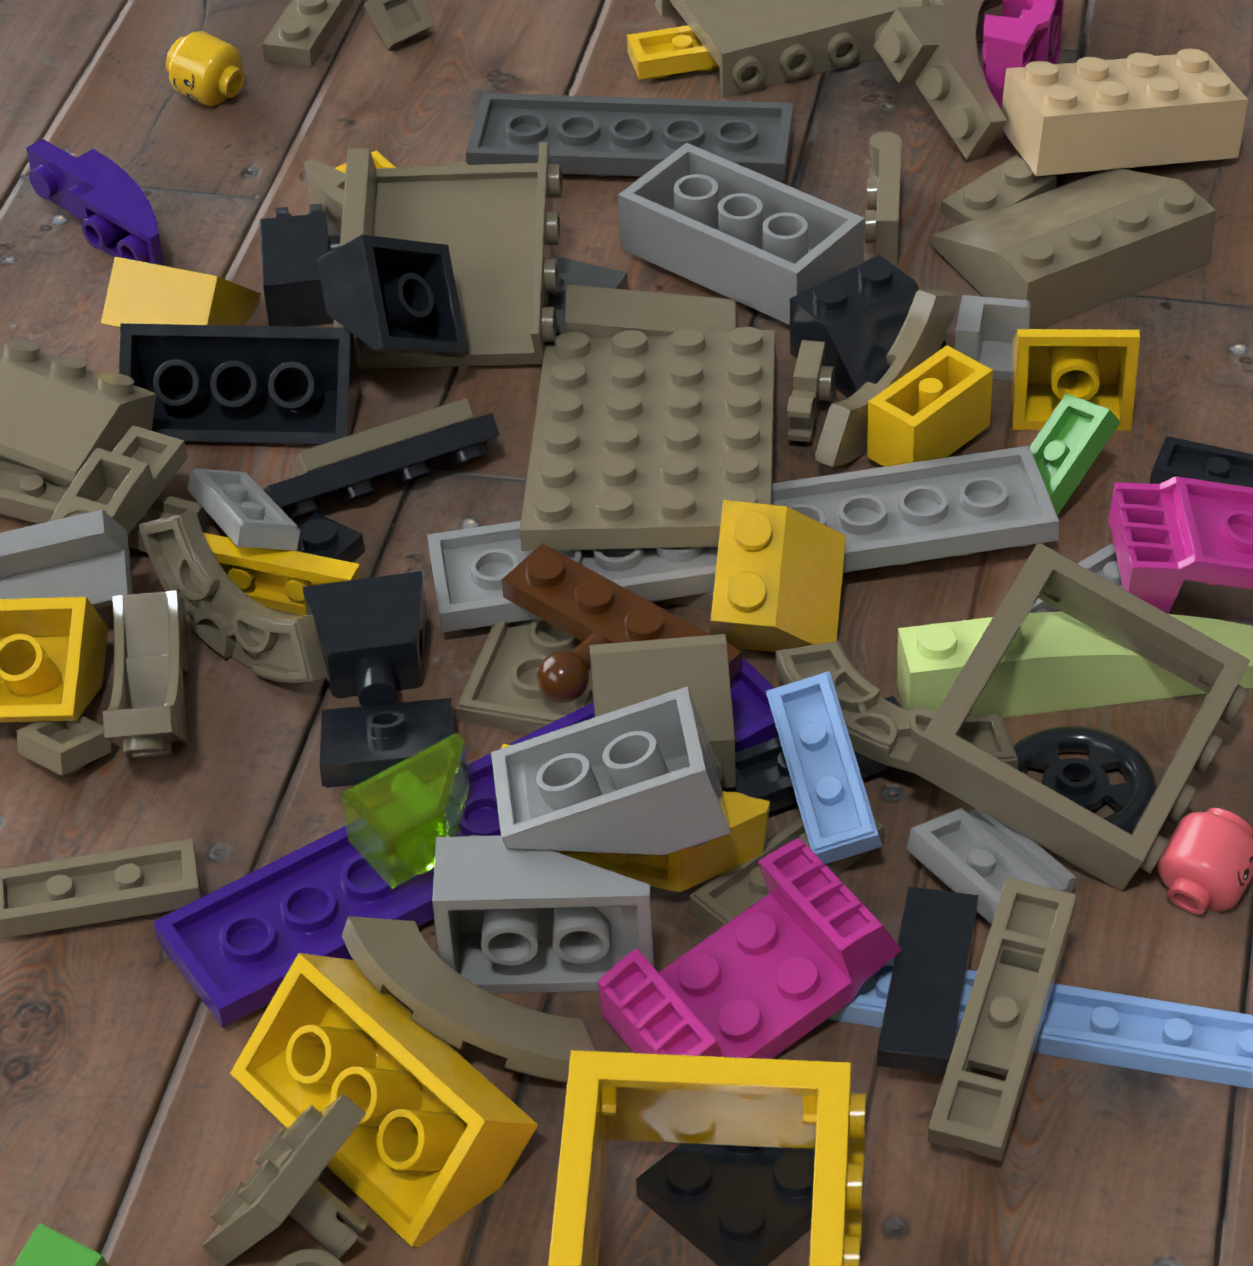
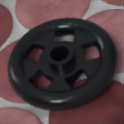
M1082 726L1053 727L1035 732L1013 746L1018 758V770L1025 773L1029 767L1045 770L1042 777L1043 785L1091 812L1103 805L1104 802H1109L1117 812L1103 819L1129 834H1132L1157 788L1153 770L1144 756L1125 740L1102 730ZM1059 753H1085L1088 754V760L1081 758H1067L1061 760L1059 758ZM1119 768L1128 782L1111 785L1105 771Z

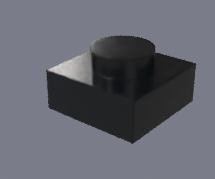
M317 512L298 527L300 529L298 552L352 563L365 552L363 535Z

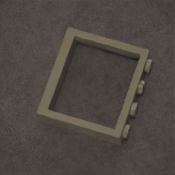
M1038 542L923 733L906 768L1116 889L1123 891L1139 867L1151 873L1161 857L1168 839L1159 835L1158 832L1165 819L1176 824L1192 799L1196 788L1185 782L1192 769L1203 774L1218 750L1223 739L1213 734L1212 731L1219 719L1230 724L1249 690L1238 683L1250 660ZM1038 598L1207 692L1203 703L1132 834L1127 833L957 736Z

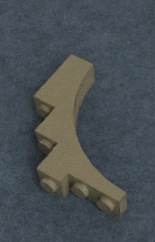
M899 0L896 5L897 9L874 44L875 49L899 84L915 82L966 159L982 158L1007 122V119L989 90L979 62L975 33L978 16L987 10L1001 5L1003 0Z

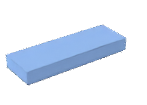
M830 671L766 691L810 849L824 864H828L883 847Z

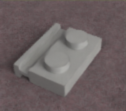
M962 808L915 826L910 831L906 850L954 892L978 895L977 912L991 924L1006 877L1069 893L1073 891L1076 876L1036 842L976 808L969 812Z

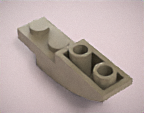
M132 425L112 452L96 447L68 487L49 521L103 509L127 531L128 536L188 459L184 440Z

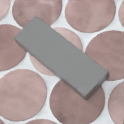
M200 468L190 470L187 490L236 546L297 551L300 529L246 472Z

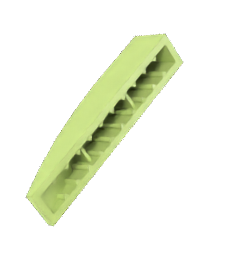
M1062 611L1037 612L1028 614L969 715L1001 713L1002 718L1205 694L1207 692ZM1169 614L1248 658L1250 662L1238 684L1246 689L1253 688V626L1219 619ZM993 617L898 628L897 688L904 709L911 712L916 707L932 711L938 710Z

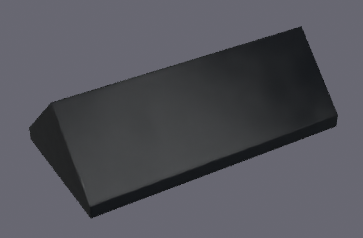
M121 323L119 374L131 377L134 380V386L156 393L152 431L181 439L184 442L322 445L352 435L361 389L354 334L346 328Z

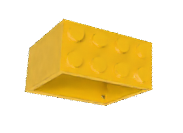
M571 1050L548 1266H598L610 1140L815 1149L809 1266H859L862 1240L866 1093H851V1063Z

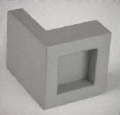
M962 295L955 330V350L993 370V380L1011 381L1013 339L1018 329H1030L1031 303L1027 300Z

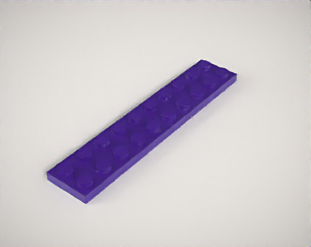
M743 657L742 670L730 681L735 752L779 737L766 691L775 687ZM593 702L508 745H514L594 718ZM491 753L456 770V774H453V776L442 777L153 921L157 941L222 1028L270 1004L298 953L353 960L342 937L348 916L415 921L417 927L434 918L432 897L436 837L501 835Z

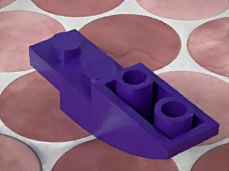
M44 139L26 148L31 170L29 172V180L35 192L43 199H48L71 212L76 218L83 219L81 224L83 234L87 242L94 248L101 249L113 257L164 266L155 214L140 186L127 172L95 149H91L76 158Z

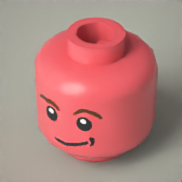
M1210 808L1206 812L1196 811L1185 815L1175 828L1157 863L1159 876L1169 888L1167 891L1169 899L1179 908L1193 914H1203L1206 909L1222 912L1234 908L1253 878L1252 827L1238 815L1221 808Z

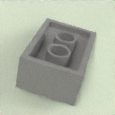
M688 686L491 752L501 838L506 848L666 855L688 847L703 845L712 839L731 833L713 748Z
M501 835L436 837L432 903L439 957L449 967L476 986L491 994L599 991L598 980L636 948L654 967L650 884L551 850L506 848Z

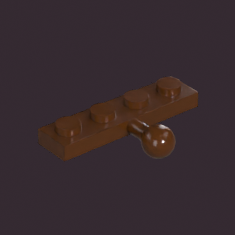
M544 544L536 548L501 580L503 597L582 641L572 652L559 651L550 654L542 661L538 668L537 682L541 692L548 699L557 703L572 702L585 692L589 682L588 671L591 669L589 645L711 635ZM727 643L729 677L731 681L742 670V651Z

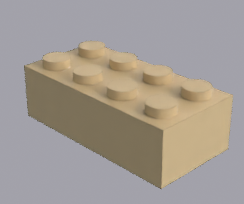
M1183 49L1178 51L1177 54L1160 56L1148 53H1133L1127 58L1112 60L1083 57L1076 63L1064 64L1034 61L1028 63L1026 67L1006 68L1001 111L1007 122L1002 130L1036 176L1231 159L1239 157L1248 98L1207 52L1198 49Z

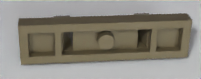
M1006 877L929 1123L928 1142L950 1148L964 1149L980 1156L999 1161L1002 1160L1076 911L1077 894ZM971 1067L1006 1076V1079L1001 1081L972 1073Z

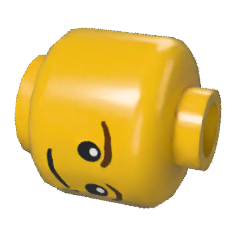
M196 31L188 34L186 37H180L174 42L167 54L166 70L169 73V80L173 89L208 107L217 106L228 98L235 97L243 86L245 73L242 70V57L239 50L233 45L204 31Z

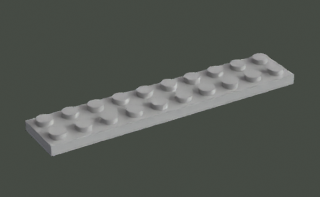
M1029 446L772 483V505L787 506L846 535L843 574L857 570L905 565L917 561L965 556L971 553L1011 547H1025L1037 544L1038 542L1044 543L1059 540V519ZM521 521L427 534L442 633L464 629L472 630L495 625L496 622L506 621V623L536 619L538 617L503 597L501 580L533 552L521 550ZM718 547L555 550L650 602H659L665 599L714 591Z

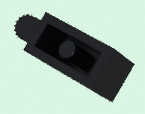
M322 203L310 204V210L306 215L292 216L289 213L288 207L275 208L276 218L260 219L262 279L269 326L305 327L334 324V319L326 312L317 258L339 247L340 235L328 233L326 213H323Z

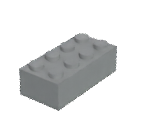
M685 143L618 194L620 247L622 250L726 297L735 299L737 302L789 325L790 298L864 262L865 218L689 143Z

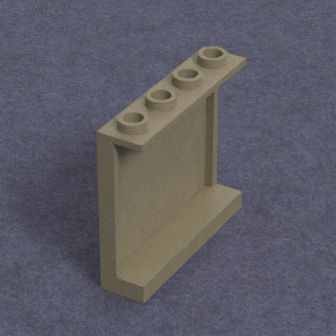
M655 0V7L662 17L679 13L719 65L720 94L725 98L881 58L874 44L897 9L896 5L899 0Z
M539 142L538 163L375 168L370 148L348 149L340 246L360 235L448 245L469 354L462 358L375 351L354 335L358 369L543 364L546 341H555L557 338L555 307H548L549 293H558L559 290L557 258H551V245H560L561 220L559 211H553V198H562L563 196L561 164H552L548 142ZM334 320L333 327H343L336 320Z

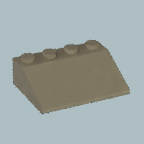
M1110 169L931 235L930 244L983 297L1029 301L1031 303L1030 329H1043L1209 264L1216 209L1183 180L1126 169Z

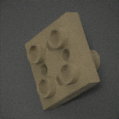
M342 1094L321 1112L311 1104L287 1130L282 1127L255 1157L253 1162L259 1168L250 1176L245 1184L239 1181L212 1211L210 1217L219 1225L202 1245V1248L223 1266H226L279 1227L285 1218L289 1216L337 1259L341 1257L358 1239L359 1236L355 1233L358 1232L360 1234L363 1232L368 1221L363 1216L360 1217L323 1185L318 1178L366 1113L345 1094Z

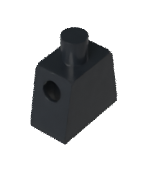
M422 571L303 586L306 615L313 614L328 673V677H325L332 696L339 699L358 696L361 706L390 704L396 702L397 691L415 689L422 684L428 631Z

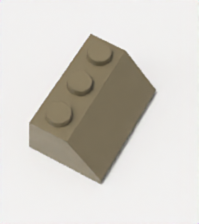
M20 339L8 340L5 342L4 347H0V455L72 482L96 447L112 452L132 425L152 431L156 393L134 386V380L129 376L117 373L101 374L87 369V363L82 359L70 356L54 357L40 352V346L37 343Z

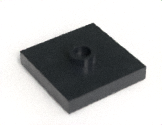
M451 698L322 710L319 764L322 787L330 788L446 777L456 774Z

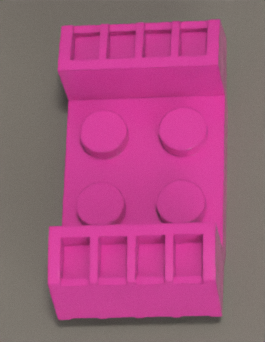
M1003 0L1002 16H985L982 70L989 90L1000 109H1002L1006 68L1026 67L1028 63L1034 61L1058 64L1061 53L1064 0Z
M1178 476L1160 484L1115 482L1109 513V526L1124 590L1169 614L1184 580L1203 582L1208 585H1225L1253 589V488Z
M797 838L758 861L769 894L660 972L656 971L637 948L615 964L598 980L601 1012L603 1018L611 1025L633 1053L773 1059L853 1001L862 984L901 952V948L878 919L800 838Z

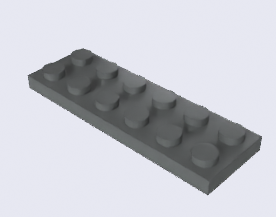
M482 93L466 150V161L468 165L538 163L539 142H548L552 164H561L562 174H587L600 178L612 175L643 176L685 143H689L771 179L785 182L794 122V103Z

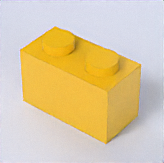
M948 345L943 347L868 401L867 457L887 467L950 456L990 426L993 370Z

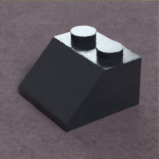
M360 235L317 258L327 314L373 350L458 358L469 354L448 245Z
M878 255L790 298V354L798 358L802 340L825 342V366L835 367L834 388L847 398L856 393L866 382L877 384L890 368L886 361L887 354L906 320L916 291L920 289L917 282L884 257ZM945 339L939 350L947 345Z

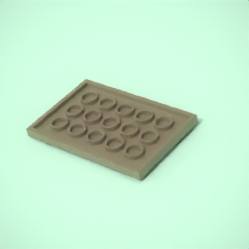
M739 327L732 331L702 332L693 328L677 330L668 336H646L638 330H625L617 333L613 338L589 339L588 335L582 332H566L557 336L555 341H546L520 524L521 550L534 551L541 544L554 550L718 547L723 500L772 505L775 330Z

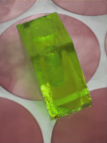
M456 733L341 793L349 842L391 888L402 884L416 875L424 874L434 867L436 837H456L470 788L464 740Z

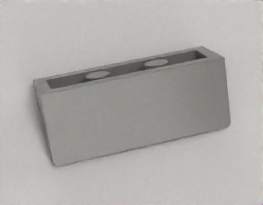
M103 509L0 533V599L87 597L93 607L97 609L113 605L112 596L132 594L127 531Z

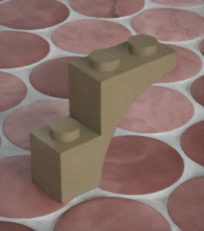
M177 590L112 596L114 615V679L110 705L106 711H102L104 738L122 748L123 753L132 754L133 759L171 756V745L188 744L183 674H190L185 599Z

